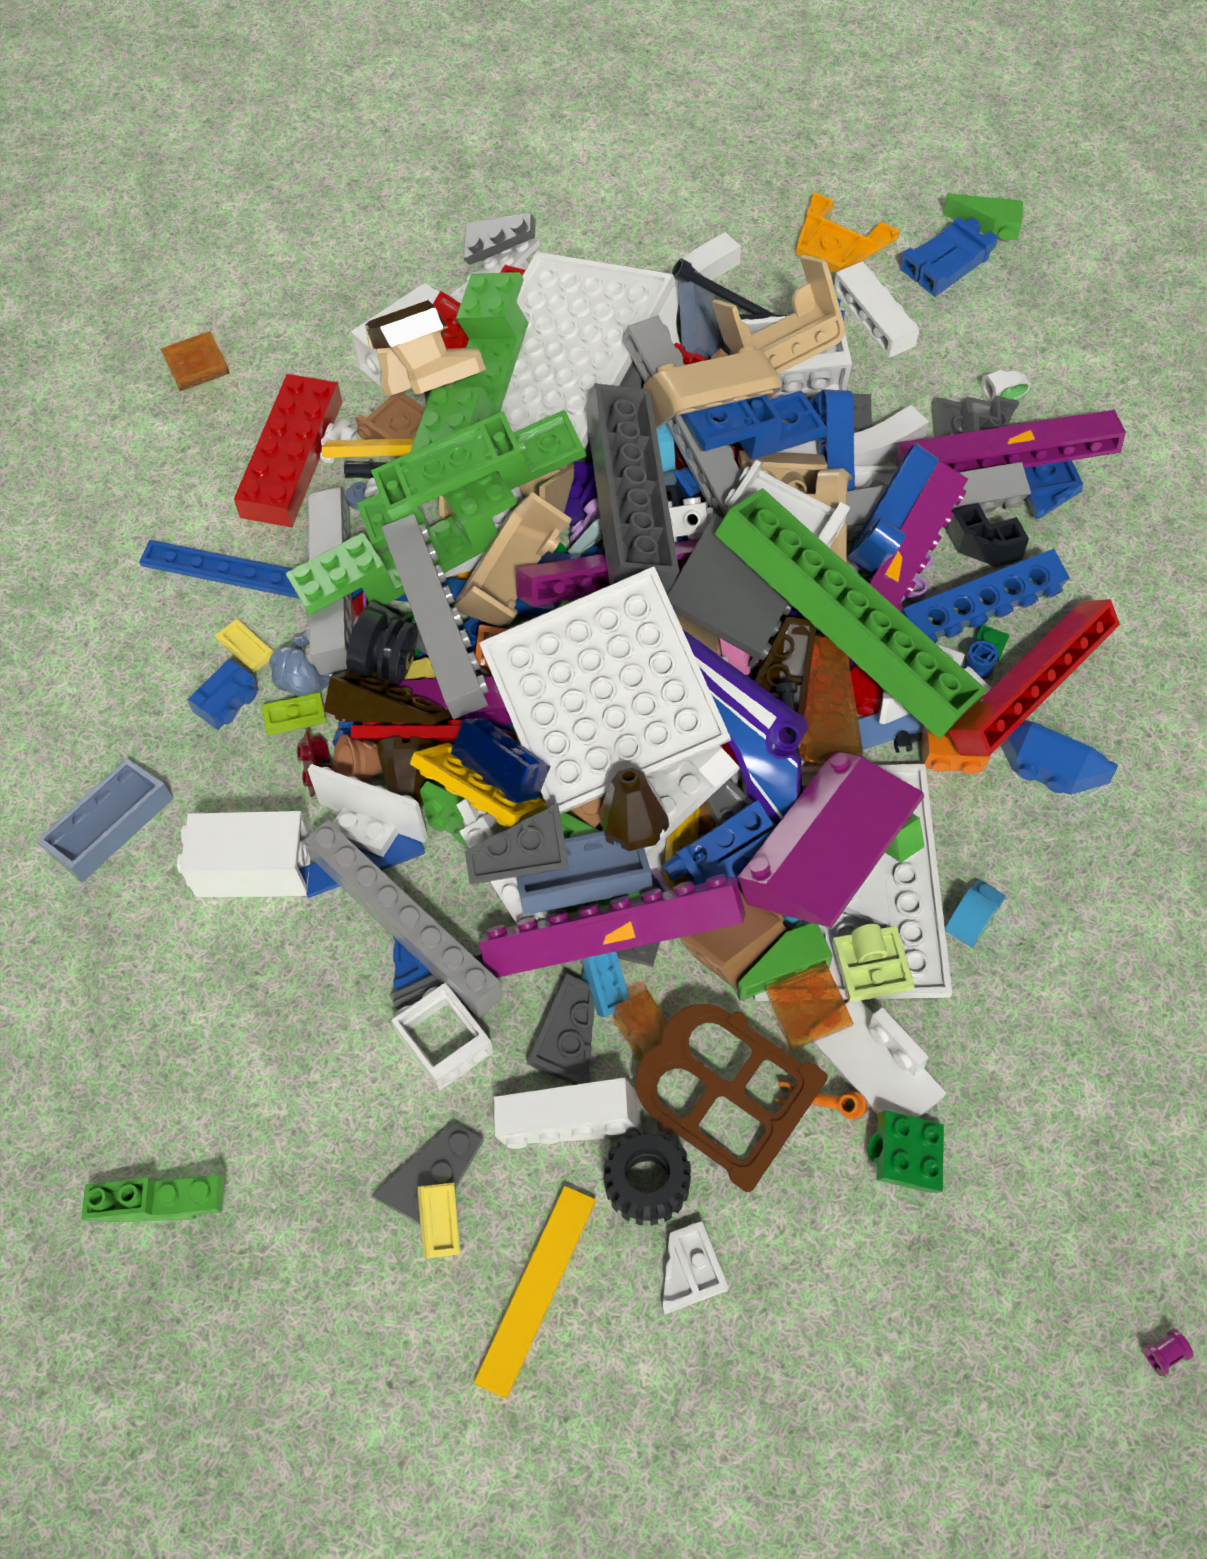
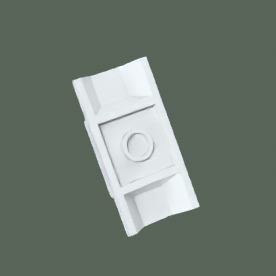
M717 746L647 777L662 799L669 818V828L666 832L664 830L661 832L660 840L656 845L645 848L646 856L740 769L721 746Z

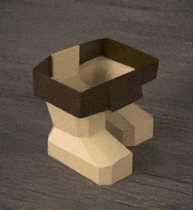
M429 300L370 320L365 324L369 348L376 349L381 368L380 383L385 396H391L411 388L415 395L421 394L486 369L478 348H445L440 332L448 326Z

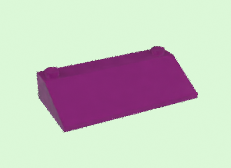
M834 751L738 876L747 905L832 928L924 798V793L861 756Z

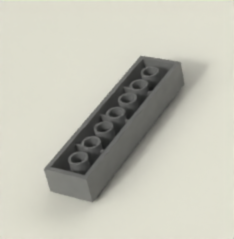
M594 383L586 405V414L609 584H615L651 567H655L666 594H669L679 573L650 390Z

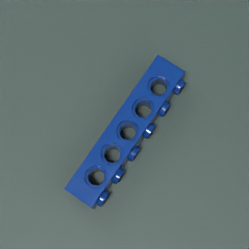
M1051 549L907 606L901 610V613L936 643L938 638L945 635L947 638L957 636L963 632V628L970 625L972 628H977L988 622V618L996 615L998 618H1002L1013 612V608L1019 605L1022 608H1027L1035 604L1041 596L1046 595L1047 598H1052L1063 591L1062 587L1070 577L1055 549ZM1030 578L1034 579L1038 585L1032 583ZM1005 588L1010 589L1013 595L1007 593ZM980 598H984L988 605L982 603ZM954 607L959 608L964 615L958 614ZM929 617L934 618L938 625L932 624Z

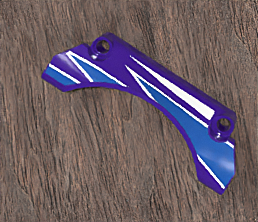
M683 630L730 735L731 741L728 743L741 767L747 795L752 801L758 800L768 817L778 825L800 797L802 757L794 750L808 731L807 721L802 715H799ZM785 727L794 729L797 736L789 735Z

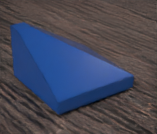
M684 467L674 473L684 499L692 498L701 491L688 468Z

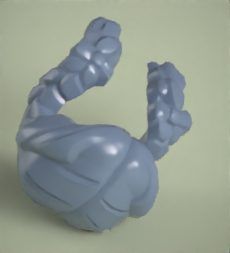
M306 633L301 634V636H294L291 647L278 649L269 659L274 685L280 690L288 691L297 696H308L322 691L329 684L330 677L335 674V672L320 675L316 667L310 665L302 651L305 645L310 644Z

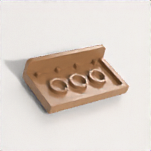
M403 392L391 395L367 418L361 414L355 418L357 433L363 440L415 438L425 407ZM392 456V457H394L395 459H397V458L402 457V456Z

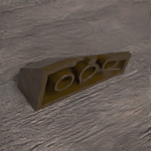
M787 617L754 682L780 701L782 699L781 695L776 694V685L788 682L797 683L798 692L793 694L795 712L804 717L816 627L808 619Z
M347 671L331 676L329 680L324 711L335 715L334 718L341 722L435 724L450 718V711L427 698L413 697L412 689L408 687H395L394 684L389 682V678L386 681L379 680L376 671L369 677Z

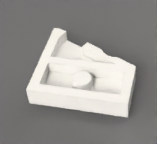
M882 859L879 860L843 911L869 923L877 924L881 928H887L889 924L884 860Z
M703 1221L671 1232L669 1234L662 1307L664 1315L728 1291L729 1287Z

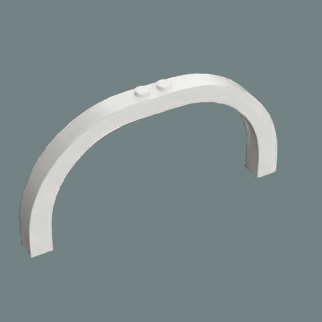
M724 232L693 250L683 259L692 263V267L703 276L713 280L740 264L741 246ZM675 280L676 282L658 316L662 323L668 327L673 344L676 342L680 344L677 334V325L680 318L678 281ZM910 405L887 420L871 428L854 433V466L878 464L896 456L898 443L925 439L929 421ZM819 439L779 451L778 453L819 454ZM739 441L731 444L735 448H743Z

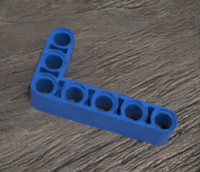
M822 389L808 400L828 428L826 437L819 439V455L824 456L827 469L844 468L852 475V480L848 482L847 492L855 490L853 394L849 390Z
M917 443L911 446L855 540L847 558L872 573L895 554L906 536V533L900 530L935 469L939 461L937 456Z

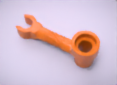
M780 1082L777 1084L779 1086L787 1087L790 1091V1094L795 1088L793 1084L788 1082ZM853 1091L847 1092L842 1096L818 1093L811 1104L840 1110L842 1115L849 1119H859L868 1110V1102L865 1096ZM775 1099L780 1104H784L786 1101L783 1099ZM850 1099L855 1102V1108L852 1111L847 1109V1102Z

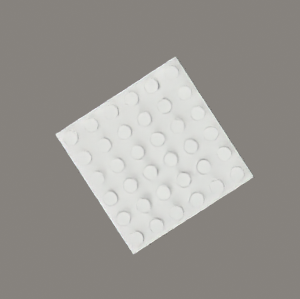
M651 567L479 642L547 807L558 803L560 814L606 795L611 780L620 770L634 768L644 772L648 777L731 741L655 567Z

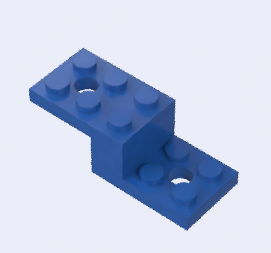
M802 391L769 400L767 395L681 414L704 452L739 441L751 460L824 438L828 431V428ZM715 417H716L717 419H719V420H724V421H723V422H716V421L712 420V418H715ZM783 419H787V420H789V421H791V422H795V423H787V422L783 421Z

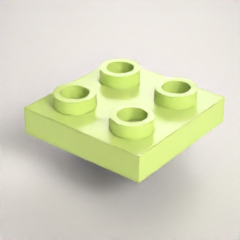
M867 924L853 930L851 935L833 938L832 943L849 1002L913 991L915 984L897 926L880 929V926L877 924Z

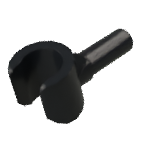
M907 731L899 732L896 736L897 740L893 742L895 752L900 753L899 747H906V752L912 751V743L921 740V733L910 735Z

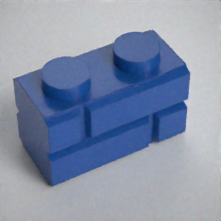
M229 659L187 701L194 714L219 730L224 724L228 725L235 719L237 711L244 704H250L255 699L259 689L253 675Z

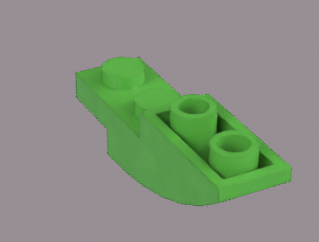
M217 1174L162 1181L140 1178L86 1184L81 1219L100 1222L196 1219V1215L221 1213L225 1178Z

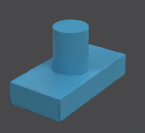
M617 952L582 959L585 969L582 974V980L589 983L598 1016L606 1017L631 1005Z

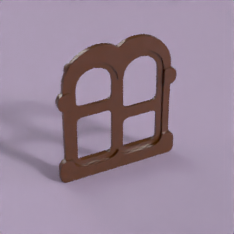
M711 1004L690 1005L671 1017L664 1028L662 1044L650 1049L641 1060L636 1073L637 1095L644 1109L653 1118L658 1120L657 1127L660 1131L665 1132L667 1135L676 1133L729 1171V1179L732 1183L745 1192H751L826 1083L828 1075L811 1062L801 1064L748 1027V1019L739 1012L730 1014L724 1009ZM705 1023L717 1024L751 1048L750 1057L734 1080L725 1081L692 1056L689 1049V1038L698 1026ZM765 1060L773 1062L796 1079V1087L777 1113L769 1112L745 1094L746 1085ZM672 1069L686 1070L706 1085L705 1092L690 1114L685 1118H681L667 1109L660 1102L657 1095V1085L660 1078ZM718 1097L727 1098L765 1127L764 1134L745 1160L737 1159L699 1131L700 1122Z

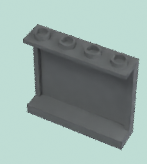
M714 513L667 596L675 613L751 655L752 659L748 666L752 668L758 658L763 661L772 647L768 643L770 636L776 638L783 625V622L779 620L782 615L787 616L793 606L715 535L723 518Z

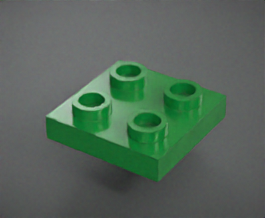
M889 1110L879 1112L878 1131L871 1136L867 1148L869 1160L877 1163L876 1180L937 1194L943 1192L944 1124Z

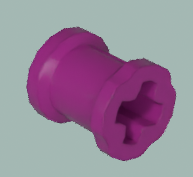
M1174 1328L1167 1332L1165 1339L1154 1346L1147 1345L1143 1347L1145 1358L1159 1376L1168 1374L1169 1368L1181 1360L1188 1361L1194 1357L1193 1350L1187 1339Z

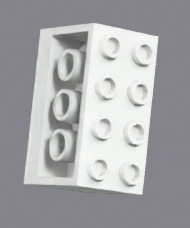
M770 316L763 319H744L741 321L747 324L752 335L787 316ZM844 334L843 339L838 344L778 374L783 388L774 394L772 398H778L798 391H802L805 397L812 398L822 389L847 390L852 361L846 334Z

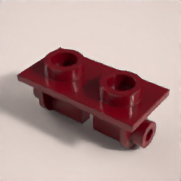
M306 731L302 742L297 745L298 761L303 762L304 766L302 772L303 785L308 787L310 797H314L315 790L307 769L311 764L321 768L328 767L332 770L333 768L332 765H321V763H330L331 760L327 741L323 740L322 736H315L311 739L309 731Z

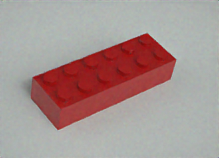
M286 374L234 496V502L241 519L293 528L320 460V453L322 452L321 439L324 437L330 423L334 424L342 405L338 382Z

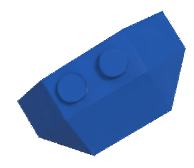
M1024 721L1000 745L1011 769L1017 772L1021 778L1028 781L1036 780L1041 782L1055 793L1064 792L1072 795L1110 784L1118 767L1115 762L1109 761L1106 756L1093 747L1030 721Z

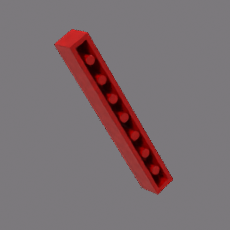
M1111 599L1081 601L949 729L960 756H990L1120 625Z

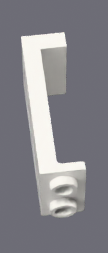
M756 460L751 468L747 466L739 479L741 484L738 489L733 488L725 500V504L728 506L727 513L732 507L763 488L829 548L832 546L847 521L851 507L840 502L835 510L761 470L762 462Z

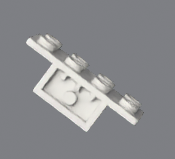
M529 240L485 259L482 263L483 266L474 273H500L504 265L526 270L529 266L526 259L541 244L538 240ZM471 274L467 277V282L462 287L457 288L451 293L452 298L459 303L462 302Z
M311 764L307 769L319 804L340 812L332 825L357 848L384 857L398 834L421 842H425L428 838L419 803L414 798L408 795L401 796L392 793L382 786L364 783L354 776L347 777L338 774L328 767L321 768Z
M861 1000L855 1002L848 1001L808 1034L810 1041L853 1089L865 1096L868 1105L877 1115L881 1111L889 1110L920 1118L946 1095L943 1088L924 1069L929 1057L883 1007L873 1014Z

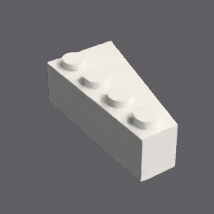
M626 1078L494 1097L495 1137L508 1148H524L529 1143L554 1144L561 1141L621 1138L622 1136L625 1138L630 1137V1132L637 1130L638 1135H644L642 1104L639 1101L637 1092Z

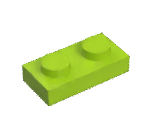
M320 692L261 705L268 736L327 723Z

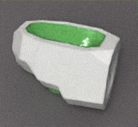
M1014 370L991 372L984 375L981 382L982 391L990 402L996 396L1009 399L1019 398L1029 391L1031 385L1029 378L1025 374Z

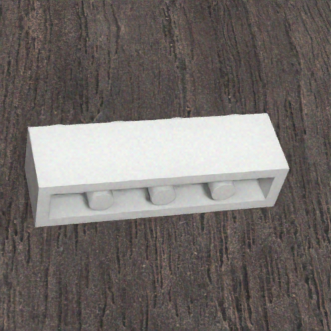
M863 261L836 272L835 292L889 358L916 347L919 335L918 325L904 312L902 305L894 300L889 290L879 282L875 273L869 270Z

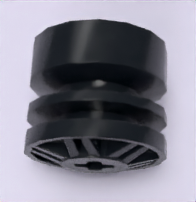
M368 610L363 611L354 625L349 640L346 657L347 670L369 677L377 668V678L379 680L386 681L389 678L391 684L399 686L406 678L414 660L418 636L417 625L411 622H406L403 625L400 619H394L388 627L385 615Z

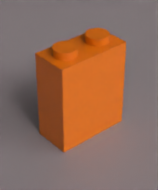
M922 724L920 730L922 764H925L926 769H933L937 772L947 770L963 771L966 774H976L984 771L990 756H960L949 731L939 739Z

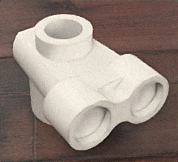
M339 419L336 424L330 423L328 425L325 435L321 439V444L323 446L326 441L357 440V430L350 427L351 423L348 420ZM322 452L320 453V457L325 463H333L336 459L325 458Z

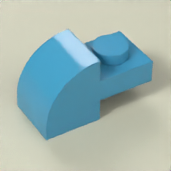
M978 880L959 903L945 928V932L973 948L990 920L1004 902L1006 895Z

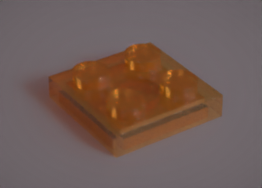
M210 331L160 349L180 392L230 374L228 366Z
M827 963L768 986L765 989L791 1051L854 1025Z

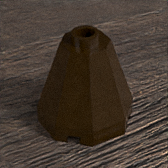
M391 737L378 741V756L388 791L401 796L408 795L414 798L420 807H423L420 789L427 781L433 783L434 779L422 776L420 770L410 765L413 753L441 745V743L420 737H410V742H402V737Z
M634 768L618 771L611 780L599 812L600 824L605 840L614 845V841L620 843L621 848L627 851L654 846L660 840L661 832L663 830L666 832L669 828V818L662 799L644 772Z

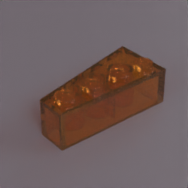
M815 636L804 712L808 731L800 742L799 754L802 757V761L823 764L826 763L834 751L862 757L863 748L848 655L836 647L829 638Z

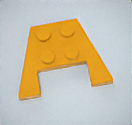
M814 192L796 247V255L800 257L807 255L827 260L829 270L836 273L864 261L898 240L900 230L880 221L869 236L865 237L825 219L834 207V200Z

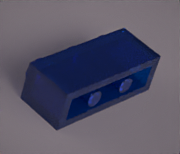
M486 718L463 720L451 751L454 756L461 760V764L464 767L477 772L483 777L482 779L485 783L498 788L504 793L507 800L514 803L537 800L551 767Z

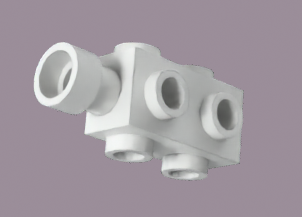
M700 497L683 499L684 505L672 506V501H668L674 542H677V536L688 535V540L700 539L715 513L714 507L708 508V502H701ZM690 514H695L698 517L697 524L692 525L688 522Z

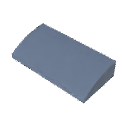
M678 281L682 345L686 351L693 355L698 353L710 360L717 350L722 349L721 330L711 302L715 299L718 300L717 295L691 281L688 283Z
M127 758L41 835L36 842L80 882H84L162 810L173 797L164 783Z
M603 831L564 839L569 869L516 877L523 915L653 889L651 870L645 848L627 851L621 848L620 843L615 841L614 845L607 843Z

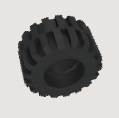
M644 1129V1135H638L637 1130L630 1132L629 1139L626 1140L624 1136L618 1139L617 1147H611L608 1152L609 1158L608 1160L605 1159L604 1185L607 1199L611 1200L612 1208L616 1213L620 1210L622 1218L627 1221L630 1218L636 1219V1224L643 1225V1221H650L651 1226L658 1225V1219L663 1218L665 1222L672 1219V1213L674 1211L677 1214L683 1207V1202L687 1201L689 1195L691 1165L690 1161H687L685 1149L678 1148V1141L674 1137L667 1140L666 1133L660 1130L657 1136L652 1135V1129ZM640 1162H654L663 1167L667 1172L668 1181L661 1189L655 1192H640L628 1183V1171Z

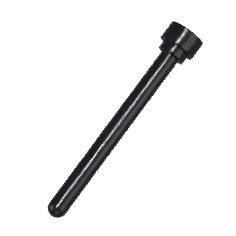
M680 258L673 267L671 274H673L675 280L681 283L691 281L751 314L776 315L695 272L692 263L683 258Z

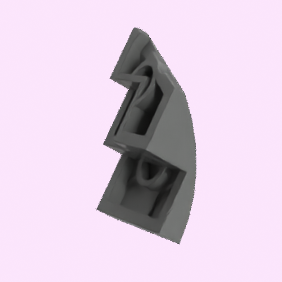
M996 396L992 402L966 397L961 403L937 397L932 403L934 437L1008 426L1014 411L1019 406V401Z

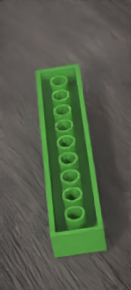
M760 489L728 511L715 535L937 738L940 739L985 694L986 688L765 489Z

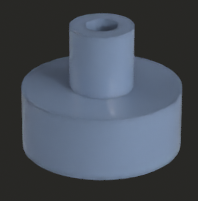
M356 482L347 489L346 498L351 508L359 510L357 503L366 499L364 498V492L367 489L366 483Z

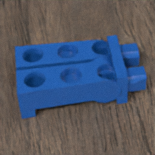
M958 217L954 220L953 225L945 228L940 235L915 250L910 247L903 251L900 270L915 282L919 281L920 286L936 297L980 265L981 262L984 263L989 260L990 252L996 247L998 237L991 231L984 235L979 233L981 226L973 217L967 221ZM913 265L916 267L915 273L910 268ZM931 279L934 281L933 287L929 285Z
M758 800L751 801L684 848L681 847L673 852L675 856L662 867L671 881L686 873L689 880L694 885L707 883L706 880L712 876L724 874L726 878L736 876L737 883H739L738 876L774 829L765 831L759 837L720 861L718 859L773 826L760 802Z

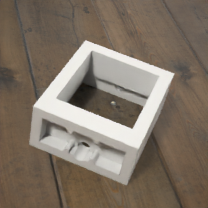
M446 982L439 987L435 986L427 990L421 1000L412 1006H404L396 1013L395 1018L391 1020L396 1034L439 1091L494 1053L491 1040ZM447 1005L473 1039L434 1066L408 1031Z

